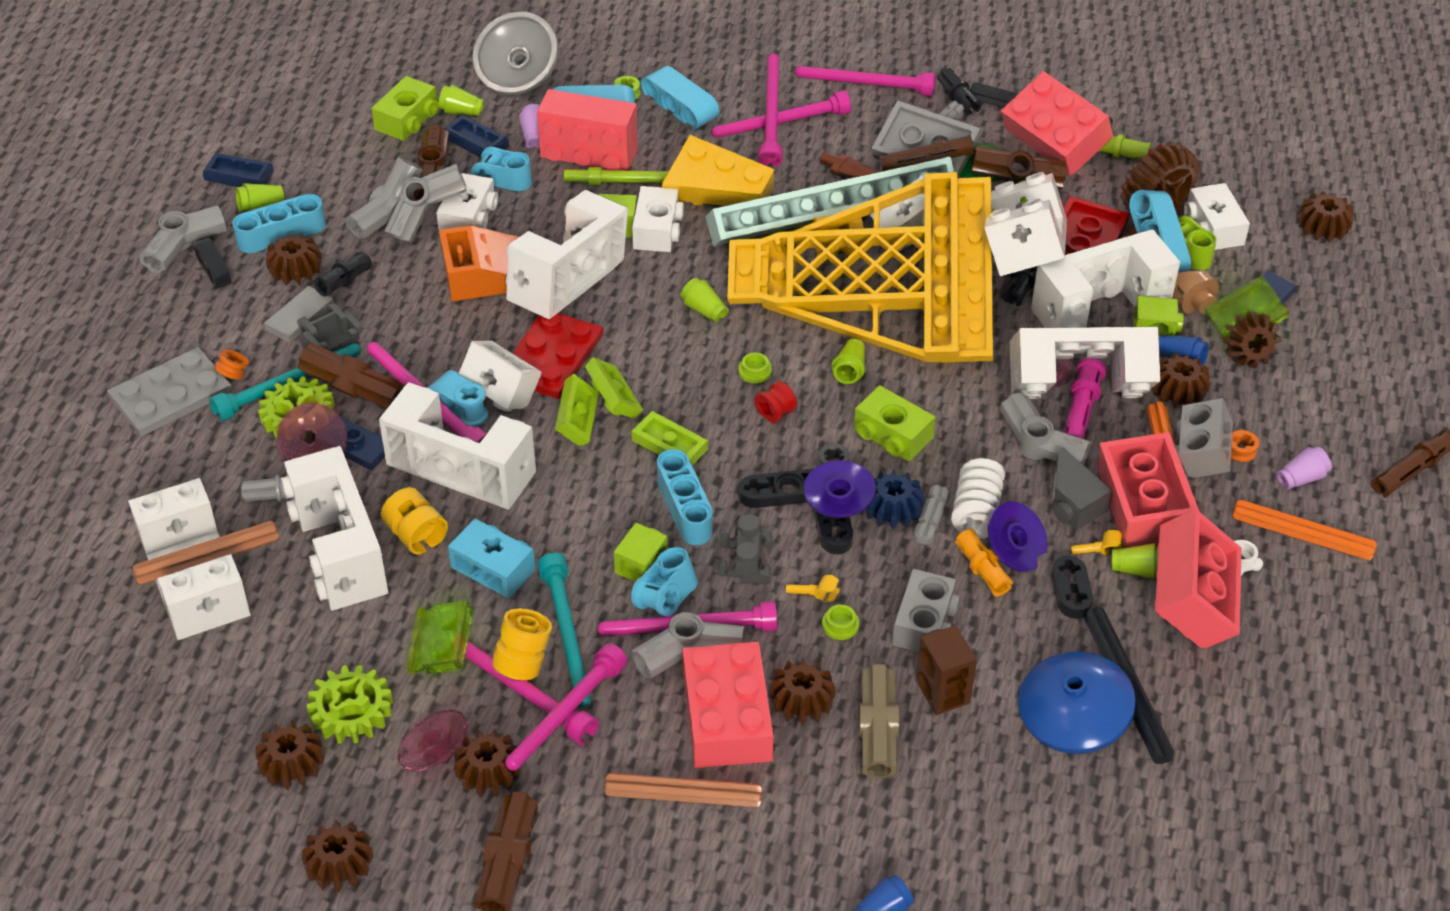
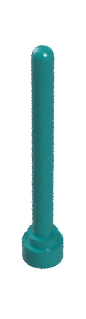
M353 343L334 351V353L340 356L345 354L356 357L361 353V347ZM297 367L234 395L221 392L210 397L209 404L215 415L220 414L218 420L224 422L233 418L234 413L239 411V407L264 397L265 391L274 392L276 390L274 384L279 383L284 386V384H287L288 378H292L294 382H299L301 377L308 378L310 375L300 371Z
M549 553L538 560L537 566L540 578L550 586L571 683L574 688L586 675L564 585L569 569L566 557L563 554ZM590 694L578 705L579 707H587L590 704Z

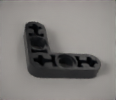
M813 469L746 476L739 483V500L743 505L750 508L807 503L804 496V483L808 474ZM784 485H794L798 488V491L785 493L780 488ZM769 486H774L772 494H770ZM751 488H756V490H757V492H759V494H757V495H752V492H751L750 489H751ZM813 509L822 548L831 554H843L849 551L853 543V529L850 517H829ZM837 526L838 535L842 538L841 541H835V538L832 537V527Z

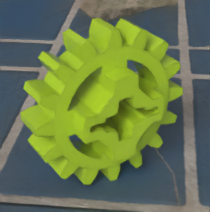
M301 377L299 382H294L292 378H288L287 384H284V386L279 383L274 384L276 388L274 392L265 391L266 399L259 400L258 402L260 406L258 414L261 423L264 424L267 433L273 431L275 438L286 434L287 439L292 440L295 434H300V437L304 439L307 435L306 432L319 433L318 426H328V417L335 415L333 409L335 403L332 392H329L327 384L320 385L319 380L316 378L310 383H307L306 377Z
M344 665L342 666L341 674L338 675L329 670L327 671L328 680L325 682L317 679L315 681L317 691L308 692L310 703L307 704L309 719L312 721L313 729L315 731L321 729L324 739H328L335 734L339 744H342L345 737H351L354 744L358 743L359 735L363 733L369 738L374 737L372 728L384 729L386 726L384 717L392 716L391 704H393L391 689H388L386 678L378 679L375 669L364 674L362 665H358L354 672H349L348 667ZM372 695L375 697L374 705L370 703ZM327 703L329 704L330 710L328 713L325 711Z

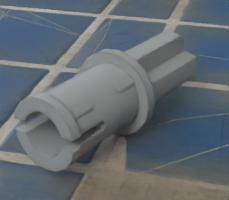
M277 474L274 479L244 481L241 486L243 500L250 502L277 499L278 503L282 502V499H287L281 483L282 477H280V474Z

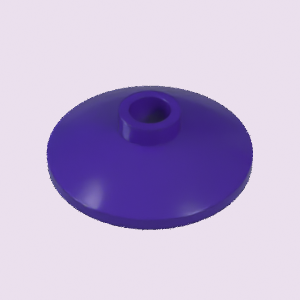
M844 460L830 461L817 466L808 474L804 483V496L807 503L818 513L836 518L850 517L861 513L870 506L876 493V484L872 474L863 466Z
M1013 501L1005 502L992 511L988 521V537L996 556L1007 567L1018 572H1028L1038 567L1037 557L1047 553L1048 546L1046 532L1038 516L1029 507Z

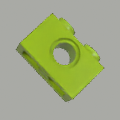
M405 76L371 108L374 130L405 141L412 133L416 134L421 124L428 117H433L438 111L436 87Z
M879 385L855 408L854 430L864 440H873L885 447L890 455L900 456L910 462L934 438L936 416Z

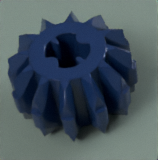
M895 469L890 475L880 471L877 479L874 478L876 484L874 500L866 509L868 519L876 518L878 527L888 521L892 530L896 527L897 522L908 528L911 520L918 521L921 508L924 505V495L919 480H911L909 472L901 476L897 475Z

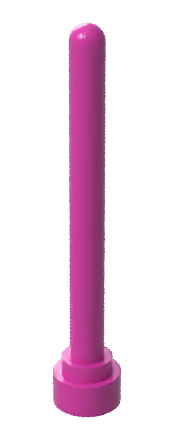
M774 53L770 54L767 59L765 142L762 143L758 150V162L765 166L769 163L773 166H779L783 160V149L777 142L779 57Z
M798 66L795 69L797 77L915 89V92L921 93L922 96L933 97L936 74L930 72H923V75L917 74V77L806 66Z
M846 90L832 93V96L828 97L826 101L779 111L777 124L831 112V114L838 113L839 116L851 113L849 95ZM766 115L715 126L712 128L711 134L713 137L719 138L765 127Z
M371 342L368 344V353L403 386H406L409 382L425 387L378 343ZM440 401L443 422L458 436L469 438L480 444L486 433L480 427L467 426Z
M775 601L760 602V606H753V610L696 614L703 622L738 626L754 625L755 629L762 628V632L777 631ZM674 616L603 621L598 625L597 631L601 636L663 632L669 628L670 621Z
M458 637L453 641V648L458 653L547 714L559 704V702L527 680L511 679L497 672L492 665L493 657L465 638ZM575 710L562 722L567 737L580 746L586 742L581 737L586 732L593 736L599 727L598 719L586 711L579 712Z
M605 644L595 654L593 668L506 758L505 765L509 770L514 771L520 768L604 678L616 677L627 666V657L618 646Z

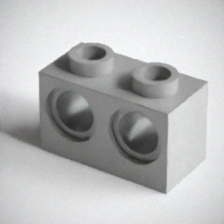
M1223 398L1182 405L1181 420L1177 421L1179 445H1176L1175 449L1189 477L1197 478L1230 472L1233 420Z
M917 569L912 570L894 624L893 646L919 652L921 636L927 635L936 629H945L952 626V624L946 622L948 616L956 617L959 607L960 596L954 594L956 579Z

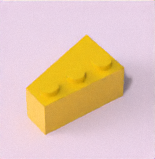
M689 135L663 181L662 188L678 189V201L692 202L693 205L700 206L711 204L724 207L769 197L774 190V169Z

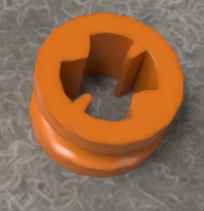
M221 350L219 354L220 360L216 361L214 366L215 370L230 379H242L245 374L243 369L249 365L248 358L233 350Z
M1246 430L1232 432L1231 458L1240 462L1253 460L1259 448L1260 442L1258 437ZM1241 443L1248 445L1244 449L1238 447Z

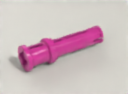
M1094 358L1082 359L1077 364L1076 373L1078 376L1070 388L1073 400L1063 433L1081 439L1085 437L1092 405L1101 396L1100 382L1107 373L1104 363Z

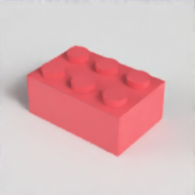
M1044 71L1001 110L1007 131L1046 159L1067 162V174L1069 175L1076 173L1113 138L1107 114Z
M548 89L537 110L540 157L551 161L572 162L580 166L589 165L606 168L607 170L629 171L638 150L637 104Z
M1169 432L1100 443L1097 471L1100 480L1112 490L1109 506L1117 529L1122 533L1121 541L1124 548L1156 543V546H1158L1161 524L1195 508L1199 511Z
M1196 508L1161 524L1158 543L1155 611L1161 618L1166 619L1182 632L1186 638L1202 648L1211 647L1239 635L1242 548Z
M759 642L682 648L683 680L694 768L773 761L774 735Z

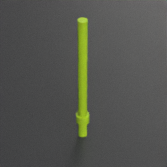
M589 167L588 170L564 169V182H588V185H601V182L662 184L669 171L601 170V167Z

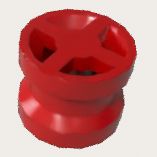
M777 381L769 387L768 392L762 391L758 393L754 398V404L760 415L772 424H775L781 420L782 414H789L797 408V399L787 384Z

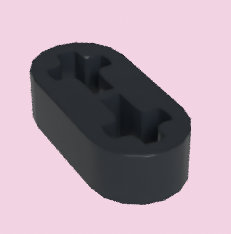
M206 238L194 242L193 248L197 260L214 288L218 289L231 284L228 268L212 240Z
M1061 556L1056 559L1052 570V581L1058 608L1062 614L1069 618H1084L1086 611L1092 607L1093 594L1086 566L1081 559L1075 556ZM1064 569H1070V572L1075 574L1073 581H1069L1068 574L1063 571ZM1071 593L1076 594L1077 601L1081 605H1075L1073 600H1070Z

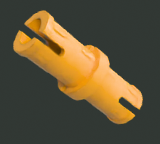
M973 529L961 532L957 536L955 544L969 560V567L975 575L979 574L994 596L997 597L1007 593L1012 588L1013 581L1000 567L998 557L994 551L988 550Z

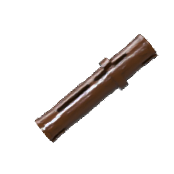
M968 135L944 141L942 138L938 139L937 143L880 155L882 170L887 171L946 157H951L952 159L975 154L972 137Z
M1444 428L1430 440L1421 441L1415 445L1409 455L1396 462L1382 474L1374 477L1371 480V487L1379 494L1383 493L1384 498H1386L1425 468H1432L1440 462V458L1450 452V429L1446 430Z

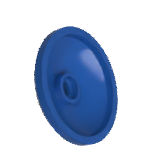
M1073 651L1051 656L1038 663L1027 674L1021 684L1018 706L1024 725L1037 740L1059 752L1082 754L1103 749L1117 741L1126 732L1135 713V693L1130 679L1117 664L1094 653ZM1072 686H1081L1079 689L1069 688Z

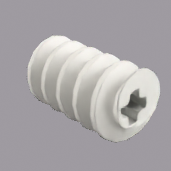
M978 458L965 463L960 469L951 518L954 528L959 533L967 529H973L979 538L985 539L988 537L989 517L992 511L1000 505L999 501L1001 500V491L1005 477V471L998 462Z

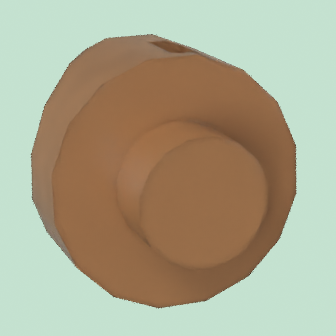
M1207 271L1179 272L1172 299H1178V306L1185 314L1197 310L1201 314L1210 312L1217 304L1216 296L1219 291V284Z

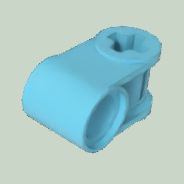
M489 146L485 148L481 154V161L474 164L470 172L471 175L489 176V178H493L494 186L512 191H524L533 183L530 159L527 154Z
M446 371L428 387L432 391L439 393L440 401L467 426H480L488 419V410L484 407L483 403L486 397L484 387L462 377L456 371Z
M674 547L663 551L658 556L652 566L633 585L631 600L636 608L642 610L652 608L658 614L666 617L676 612L679 605L698 585V578L687 551L681 547Z

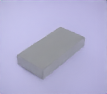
M307 286L264 323L265 330L291 343L302 334L297 320L306 317L312 322L322 317L327 312L326 306L332 302L334 303L333 298L329 296L324 297L316 289Z

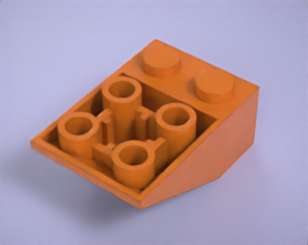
M472 225L439 230L442 260L451 302L507 293V249L512 241L519 238L518 236Z

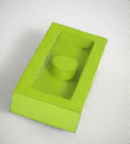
M592 357L585 368L592 378L591 384L605 399V407L616 416L638 417L643 408L618 368L613 364Z
M575 374L565 379L555 430L576 445L584 446L590 442L599 392Z
M651 411L631 431L633 442L657 455L666 450H680L687 455L692 466L708 450V440L654 411Z

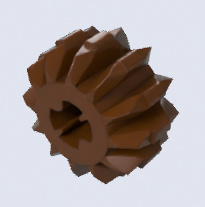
M1324 191L1320 195L1311 193L1309 198L1305 199L1303 204H1301L1299 210V227L1305 229V235L1314 233L1316 241L1321 236L1325 237L1329 243L1334 237L1342 240L1343 236L1351 230L1354 221L1353 206L1347 204V198H1338L1336 193L1333 195H1328Z
M302 233L292 237L287 234L286 238H275V244L268 245L267 259L265 261L267 269H269L275 281L282 279L285 285H288L291 280H295L300 286L301 278L304 277L312 281L313 273H320L321 252L312 237L304 238Z
M1248 310L1245 318L1240 314L1235 315L1236 324L1234 326L1231 324L1225 325L1226 329L1230 331V335L1222 337L1223 343L1228 345L1224 350L1226 355L1233 358L1234 362L1239 366H1244L1247 363L1248 367L1256 369L1259 361L1263 364H1269L1268 355L1270 353L1272 355L1278 354L1274 344L1282 341L1281 336L1276 334L1279 330L1278 324L1273 321L1270 322V316L1265 313L1258 315L1256 312Z
M1173 353L1170 358H1161L1159 362L1160 382L1152 387L1153 394L1160 395L1161 402L1163 403L1171 400L1174 409L1179 402L1183 403V405L1201 402L1206 393L1209 392L1211 384L1209 382V367L1202 366L1201 359H1189L1188 353L1184 357H1179Z
M804 658L799 665H794L787 661L784 670L776 669L772 685H770V697L773 700L775 713L784 712L787 722L794 718L795 715L799 716L802 726L809 715L818 723L821 713L829 714L836 693V687L832 682L830 671H821L819 661L809 666Z
M291 720L286 728H281L275 723L273 734L262 733V743L257 745L255 750L258 761L257 767L259 773L262 774V777H267L272 787L282 780L283 786L289 790L292 780L296 779L298 783L305 787L306 774L318 777V765L324 764V752L321 749L323 747L322 741L317 733H312V729L307 723L297 728L293 720Z
M478 729L476 739L464 737L462 748L456 749L454 755L456 778H458V781H462V786L466 792L476 787V793L480 798L486 792V789L490 788L497 797L500 792L499 785L512 789L514 784L513 778L519 777L521 766L517 770H509L505 765V760L515 750L517 745H513V740L509 734L499 738V733H497L496 729L490 735H484Z
M337 819L333 827L329 829L319 824L318 835H307V848L303 849L301 854L303 864L306 866L307 877L310 881L317 880V884L322 890L333 882L334 889L340 892L342 882L346 880L349 884L356 887L358 882L357 875L368 876L370 870L368 863L372 862L373 851L372 847L369 846L368 835L364 830L358 831L353 821L343 828Z

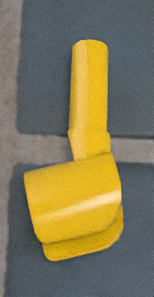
M1108 530L1103 534L1102 542L1072 545V554L1101 552L1102 555L1109 556L1110 547H1113V549L1122 548V533L1117 530Z
M824 575L819 585L787 584L786 593L810 594L823 601L825 595L831 592L826 602H833L840 591L839 588H836L839 580L833 575Z

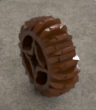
M1171 141L1165 145L1160 143L1155 150L1150 148L1148 154L1144 157L1140 156V161L1136 165H1132L1133 170L1125 176L1127 181L1121 186L1123 192L1120 196L1123 199V205L1130 212L1129 202L1133 193L1138 190H1155L1167 192L1173 201L1174 208L1181 206L1188 199L1190 188H1196L1194 184L1200 179L1198 175L1201 167L1198 165L1199 160L1184 145L1174 144Z

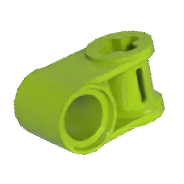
M1183 215L1178 220L1191 258V268L1206 270L1213 263L1217 242L1216 236L1196 223L1190 216Z

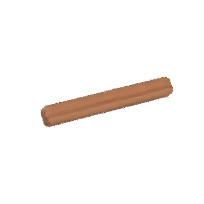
M268 521L135 564L133 566V573L137 583L145 585L157 581V578L229 554L234 556L277 542L279 540L278 530L273 521Z
M611 772L607 773L605 778V794L607 796L756 808L761 805L762 786L754 783Z

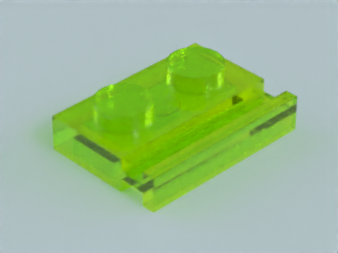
M1262 275L1205 308L1206 316L1222 337L1230 335V331L1226 329L1225 325L1231 324L1234 326L1236 324L1235 315L1240 314L1245 318L1248 310L1254 311L1258 315L1265 313L1270 316V322L1273 321L1275 323L1289 317V310L1283 306L1280 298Z
M468 600L433 605V609L429 610L418 607L406 664L410 674H416L420 671L432 674L463 669L473 608Z

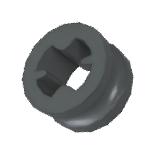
M827 444L819 451L818 466L829 462L828 458L833 460L838 457L840 460L849 461L850 453L847 448L840 444Z

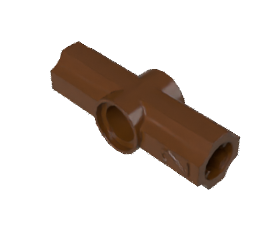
M430 125L427 130L423 131L421 148L417 151L418 165L423 169L419 178L446 168L450 134L441 125ZM420 188L414 191V198L416 200H420L424 196V189Z
M978 145L974 149L975 154H973L971 162L972 174L1004 179L1007 182L1012 181L1014 184H1017L1035 173L1044 172L1045 175L1053 173L1057 189L1062 190L1064 186L1067 162L1036 157L1025 150L1009 152ZM1012 164H1021L1024 166L1025 172L1019 173L1015 171Z
M311 342L304 348L299 358L298 369L305 374L330 383L332 388L353 398H358L359 396L386 409L403 389V385L398 380L372 370V367L349 355L344 354V356H340Z
M513 791L512 794L504 795L494 833L489 832L484 846V870L475 899L477 909L482 911L512 910L520 875L526 874L523 866L525 858L531 855L530 837L538 813L537 800L529 797L527 793Z

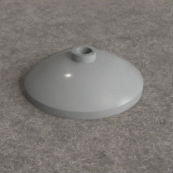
M529 12L504 14L491 21L479 34L473 49L474 69L485 86L497 93L518 95L529 92L540 86L555 68L559 53L558 40L551 26L538 15ZM526 59L524 63L518 65L520 60Z

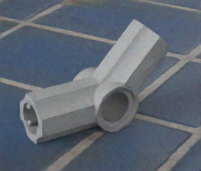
M398 156L385 184L377 187L372 192L369 203L345 218L346 227L359 239H365L387 224L401 197L400 190L402 184L409 178H419L423 171L422 167Z
M452 165L422 178L412 177L404 181L400 190L401 197L385 232L411 244L426 211L433 204L467 191L466 183L458 165ZM424 189V196L420 200H411L412 193L415 190Z
M213 206L187 215L180 211H170L163 214L158 221L160 230L139 255L140 262L149 271L160 274L168 268L178 253L187 249L193 241L226 232V224L219 206Z
M1021 392L1011 394L1007 400L1001 403L1000 412L1020 443L1019 450L1023 456L1033 460L1047 458L1056 461L1058 451L1064 448L1083 465L1085 464L1091 446L1090 441L1054 430L1050 420L1041 417L1029 397L1022 395Z
M682 612L671 619L668 629L631 651V659L644 678L652 679L683 660L682 648L744 643L745 626L703 622L694 613Z

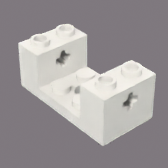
M1044 172L1035 173L1026 177L1024 182L1014 184L1012 181L1004 182L997 185L994 191H991L993 212L990 214V217L986 218L984 228L1000 276L1065 258L1067 218L1053 173L1045 175ZM1025 196H1026V199H1027L1028 201L1025 202V203H1024V202H1020V201H1021V197H1025Z
M584 190L573 199H570L565 207L566 225L562 245L530 231L512 241L507 249L506 300L544 318L551 319L610 273L624 259L627 207Z
M1153 229L1065 255L1063 259L1037 266L1031 310L1045 328H1086L1090 304L1093 300L1102 297L1112 298L1119 292H1123L1134 307H1136L1138 296L1172 299L1180 261Z
M1158 327L1020 328L1010 340L1012 393L1021 392L1022 395L1028 396L1029 399H1039L1041 394L1047 393L1056 383V359H1070L1074 357V354H1087V358L1101 359L1106 358L1107 353H1110L1112 391L1122 392V398H1141L1143 393L1150 392V389L1160 382Z
M408 382L379 418L386 465L508 510L511 508L536 473L532 426L501 415L480 444L469 438L446 432L443 428L439 393L429 388Z
M341 446L285 461L284 465L287 476L281 478V483L286 498H292L291 501L286 502L291 522L299 521L302 532L339 522L341 528L339 532L312 539L315 555L309 556L315 578L320 577L314 580L319 600L327 599L330 609L333 611L389 594L381 548Z
M200 478L128 501L148 560L220 537L210 501ZM231 554L157 578L156 583L177 640L251 616L242 580Z

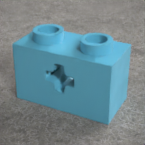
M476 518L448 546L451 568L508 599L535 571L534 549L524 541L515 540L502 533L497 527L487 525Z

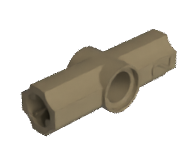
M872 664L871 667L862 669L861 676L862 703L859 704L858 723H860L859 738H862V774L870 778H888L896 775L897 768L896 739L899 736V705H895V671L889 669L885 664Z

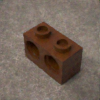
M956 625L945 629H936L927 635L921 636L916 682L935 715L968 705L971 702L977 659Z

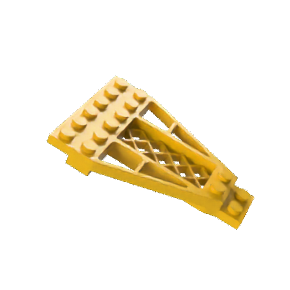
M957 172L925 174V179L792 232H777L762 239L729 240L728 302L729 304L762 303L765 309L924 362L993 361L992 250L984 228L986 218L990 217L992 213L991 177L958 178ZM919 194H925V226L880 228V210ZM874 213V228L832 230ZM913 244L919 250L907 260L898 251L904 245ZM872 246H881L886 251L876 261L865 253ZM849 247L853 253L843 262L833 255L838 248ZM816 248L821 254L810 264L800 256L806 249ZM893 256L902 266L890 275L882 266ZM923 257L924 273L914 266ZM861 258L869 267L858 277L849 267ZM828 259L837 268L825 278L816 269ZM797 262H798L802 267H804V269H803L798 275H797ZM910 271L919 280L907 290L898 280ZM877 272L886 281L874 291L865 281ZM844 273L853 282L841 292L832 283ZM811 274L820 284L808 293L800 284ZM892 286L899 291L898 293H885ZM924 286V292H918ZM860 287V288H861L862 290H864L867 294H853V293ZM828 289V290L831 291L834 295H820V294H821L824 290ZM884 310H924V348H916L880 336V313ZM873 312V331L868 332L814 313Z

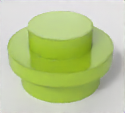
M755 352L749 353L740 362L738 373L746 382L762 383L771 377L772 365L765 355Z
M842 604L835 605L824 614L822 629L832 639L847 640L857 634L859 618L851 607Z

